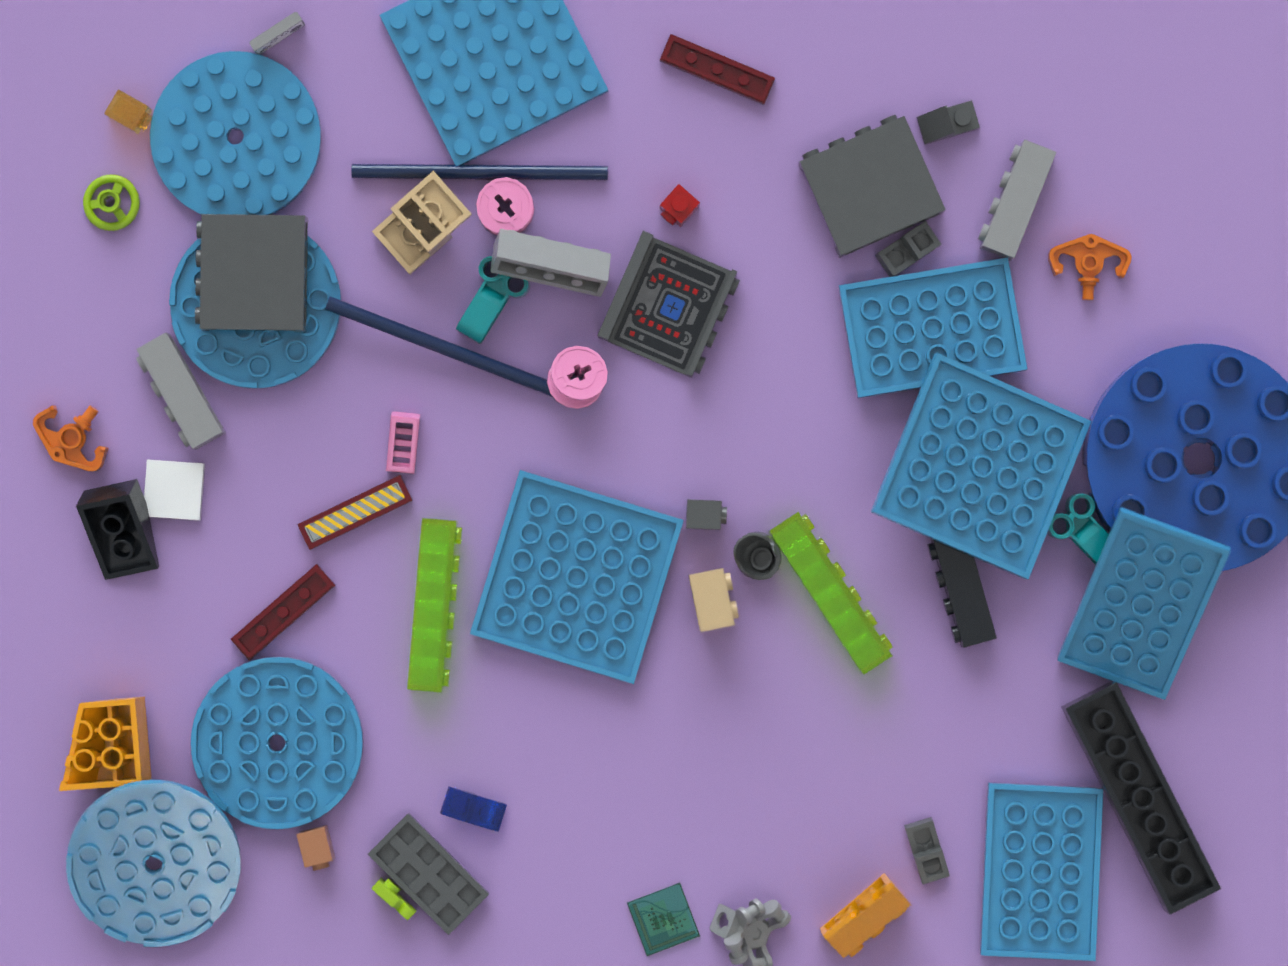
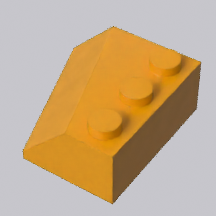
M145 696L79 703L71 736L73 739L69 755L66 757V769L59 791L119 787L136 781L152 780Z
M884 873L820 928V931L843 958L847 955L853 957L864 947L862 943L870 937L875 938L885 929V925L893 919L895 920L900 917L911 904Z

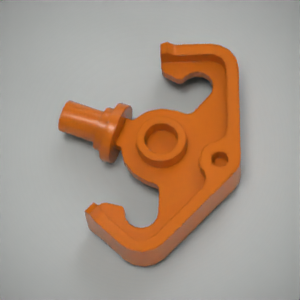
M1088 234L1057 245L1048 252L1047 256L1054 276L1063 272V265L1058 260L1061 254H1067L1075 258V267L1083 276V278H1078V282L1083 286L1082 300H1094V286H1096V283H1099V279L1095 278V276L1103 269L1105 258L1111 256H1118L1120 258V264L1115 267V274L1121 279L1124 278L1132 259L1131 253L1127 249L1094 234Z
M56 405L50 406L34 417V429L54 461L92 472L98 471L103 467L109 447L98 446L94 450L95 459L93 461H88L81 452L86 442L85 430L88 432L92 430L90 427L92 425L91 421L99 413L96 408L90 405L82 416L79 415L73 418L76 424H66L58 432L50 430L45 426L47 419H54L58 413Z

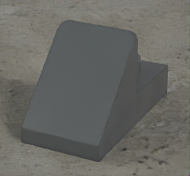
M972 100L951 107L946 105L917 117L924 145L980 128Z

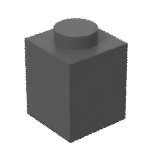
M687 499L686 528L721 530V524H726L727 507H722V501Z

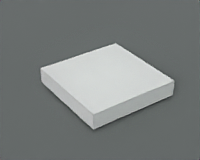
M147 459L144 498L147 503L149 517L201 520L205 464Z

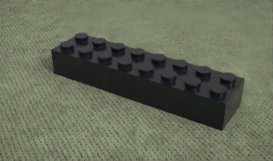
M1111 681L1061 706L1164 911L1171 915L1220 890L1221 887L1117 682Z

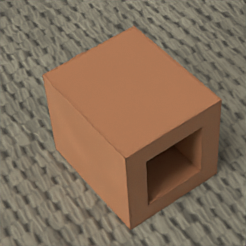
M324 825L297 833L304 867L312 866L313 871L330 867L329 862L335 859L328 826Z

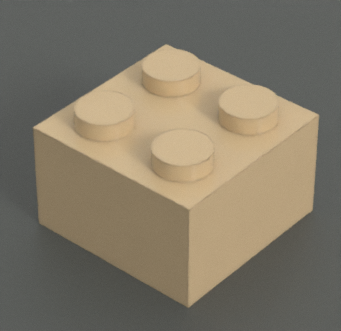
M720 568L689 575L700 632L735 625L734 619L739 618L736 601L730 602L728 591L733 590L730 573L724 574V569Z

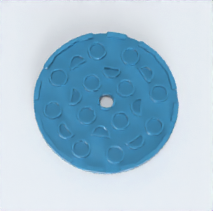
M228 51L216 53L196 60L185 67L163 90L151 120L150 146L159 176L169 191L180 202L199 214L272 215L285 208L303 191V188L316 169L320 156V119L309 92L301 81L283 65L270 58L251 52ZM232 129H239L243 132L244 137L241 143L235 145L228 141V135Z
M308 236L306 332L287 330H201L200 324L195 323V309L200 307V296H196L195 284L196 279L200 278L201 267L196 266V251L201 250V239H197L190 246L174 273L170 288L169 305L175 335L186 354L201 370L233 386L254 389L269 388L298 378L323 357L335 337L340 320V315L325 310L330 296L341 300V292L336 272L330 260L314 240Z
M268 657L242 664L225 674L212 686L199 706L194 718L191 732V755L198 779H200L208 796L223 811H226L241 822L255 827L287 829L310 823L336 806L346 795L360 768L363 755V730L358 711L351 697L329 673L299 659ZM278 734L284 738L286 744L281 751H275L270 747L269 742L273 735Z
M143 780L127 783L116 787L98 798L87 808L77 822L70 838L66 856V873L69 888L76 904L86 918L102 928L105 934L122 942L129 941L143 944L144 947H162L179 944L209 929L231 904L236 893L241 870V854L238 839L233 826L223 811L212 800L197 790L183 784L165 780ZM152 856V858L162 861V866L157 870H152L147 867L146 861Z

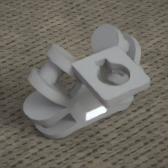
M755 898L749 902V907L746 909L740 907L737 910L719 904L710 925V931L724 938L726 949L731 951L729 959L732 964L773 966L766 943L771 931L785 927L790 922L791 915L786 910H781V905L777 900H770L762 904L760 900ZM726 913L727 920L729 921L728 925L720 928V918ZM752 950H756V957L754 956Z

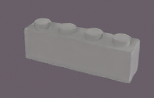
M1024 140L1020 146H1014L1009 159L1014 163L1010 172L1005 171L999 184V187L1003 188L999 199L994 197L988 212L993 216L989 225H983L978 240L982 241L980 249L1003 258L1008 257V260L1011 261L1015 258L1056 155L1055 151L1028 140Z
M500 229L493 246L490 272L601 297L609 279L611 253L575 246L567 242L553 241L541 236L518 233L515 230Z
M164 333L136 349L140 355L136 358L139 366L144 373L149 371L154 380L150 385L157 397L163 396L168 406L164 407V410L172 422L177 421L181 431L178 434L186 447L191 446L192 449L197 450L226 433L169 333Z

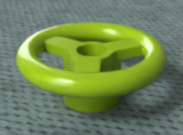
M109 174L95 179L87 187L83 197V208L86 217L94 226L102 230L116 231L127 227L135 219L139 211L140 199L135 186L128 179L119 175ZM106 183H115L112 190H103L99 193L97 200H92L94 192L100 186ZM123 187L128 191L131 198V208L127 215L120 208V194ZM113 197L115 199L114 205L107 207V199ZM100 208L106 213H114L118 221L105 222L95 215L93 209Z

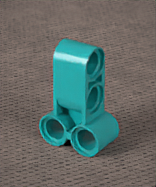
M488 256L480 262L478 267L479 274L484 279V282L456 327L457 331L479 344L487 336L510 296L521 298L528 293L530 288V282L523 280V289L520 292L514 293L509 289V282L514 277L500 274L493 278L487 277L484 269L488 263L492 262V256Z
M1083 493L1073 494L1066 500L1065 509L1067 513L1054 514L1047 534L1056 539L1069 537L1096 565L1109 534L1091 516L1095 510V503L1092 497ZM1078 498L1085 500L1087 505L1085 512L1082 514H1077L1073 507L1074 502ZM1058 518H1062L1066 522V530L1062 534H1057L1053 530V523Z

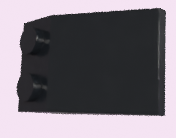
M134 479L84 490L76 508L105 580L158 569L159 562L147 503L138 480Z

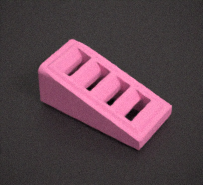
M392 412L386 471L415 473L420 414ZM397 422L413 424V428L398 427L396 425ZM395 435H412V440L395 438ZM394 445L411 447V451L394 450ZM393 457L410 458V463L393 462Z

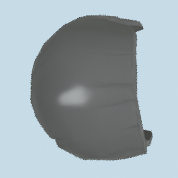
M763 532L747 533L734 546L735 562L745 576L756 580H765L771 578L778 571L781 564V551L777 542L770 535Z

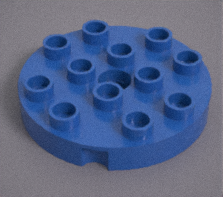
M1188 344L1168 348L1147 356L1122 372L1102 394L1089 419L1092 422L1084 439L1082 465L1087 466L1088 480L1091 488L1088 495L1094 500L1095 512L1109 533L1120 507L1230 547V553L1222 571L1238 568L1253 562L1275 548L1288 535V382L1278 372L1255 356L1238 349L1215 344ZM1195 443H1208L1214 454V469L1204 474L1192 473L1190 475L1184 464V448Z

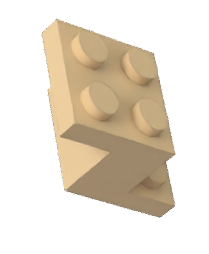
M433 171L391 208L393 213L372 232L411 275L453 238L451 233L471 217L472 214Z

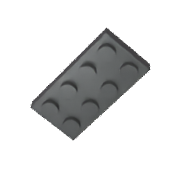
M410 813L368 853L448 935L489 895V892Z

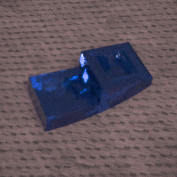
M448 786L440 814L499 832L507 804Z

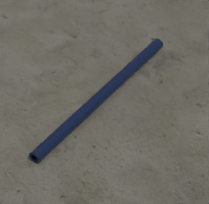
M352 164L351 167L352 178L425 179L434 171L440 179H497L507 177L522 180H608V166Z
M331 296L328 299L325 307L327 311L553 397L550 394L547 379Z

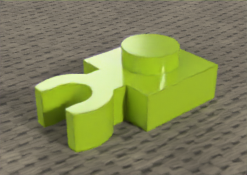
M381 877L371 888L392 908L394 907L407 921L417 911L402 898V895L398 893L401 890L400 887L388 878L385 881Z

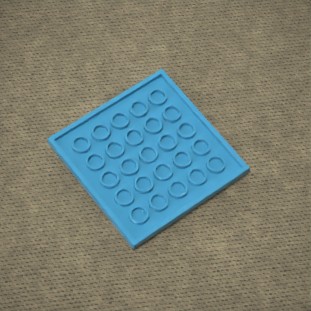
M408 0L380 14L455 166L464 165L609 92L563 0Z
M935 353L871 513L1027 580L1031 575L1092 421L944 355Z
M520 470L470 634L634 684L684 520Z

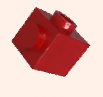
M678 184L660 204V209L663 211L660 215L672 226L676 223L682 227L698 209L700 202Z

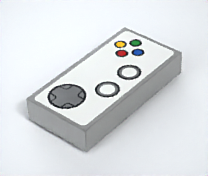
M294 12L251 40L249 44L255 53L260 55L303 27L305 23L299 14Z

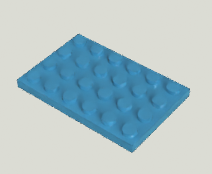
M1008 257L839 285L858 398L921 388L935 353L944 355L989 376L1027 370Z
M1120 507L1060 649L1057 661L1165 700L1229 556L1230 547Z
M988 783L980 940L981 956L1096 961L1103 788Z

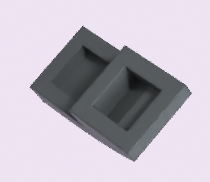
M925 221L875 256L888 276L893 277L942 244Z
M932 817L904 825L922 884L949 877L950 874Z

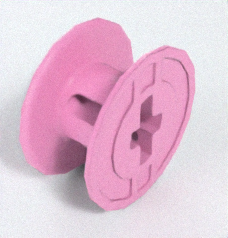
M507 177L494 179L487 183L478 195L476 203L478 217L483 226L492 234L498 235L500 229L515 230L521 233L531 223L534 214L533 199L527 187L518 180ZM501 197L506 204L509 201L512 203L510 208L515 214L510 218L505 211L502 214L499 212L501 207L496 201L498 198Z
M573 346L564 349L557 354L548 372L547 385L550 394L558 403L568 408L580 409L590 406L598 399L607 382L608 371L605 361L597 352L588 347ZM573 374H575L577 378L571 380ZM584 374L582 380L579 381L578 377Z

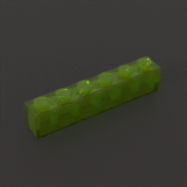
M796 512L770 529L769 532L856 666L864 675L892 657L889 650L893 646L884 633L879 636L873 627L878 623L869 610L864 612L858 604L862 599L852 585L848 588L842 578L846 574L839 563L835 562L832 564L826 555L830 553V550L822 538L816 540L811 532L815 527L806 514L801 516L799 512Z
M422 518L407 690L443 692L444 686L449 687L450 670L445 669L446 658H451L453 641H448L449 629L454 630L455 613L450 612L451 601H456L458 588V584H453V573H459L460 556L455 555L456 544H461L463 530L462 527H458V521Z

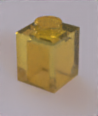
M119 89L104 113L108 118L136 134H139L141 129L143 131L146 130L152 120V115H150L152 112L151 108Z

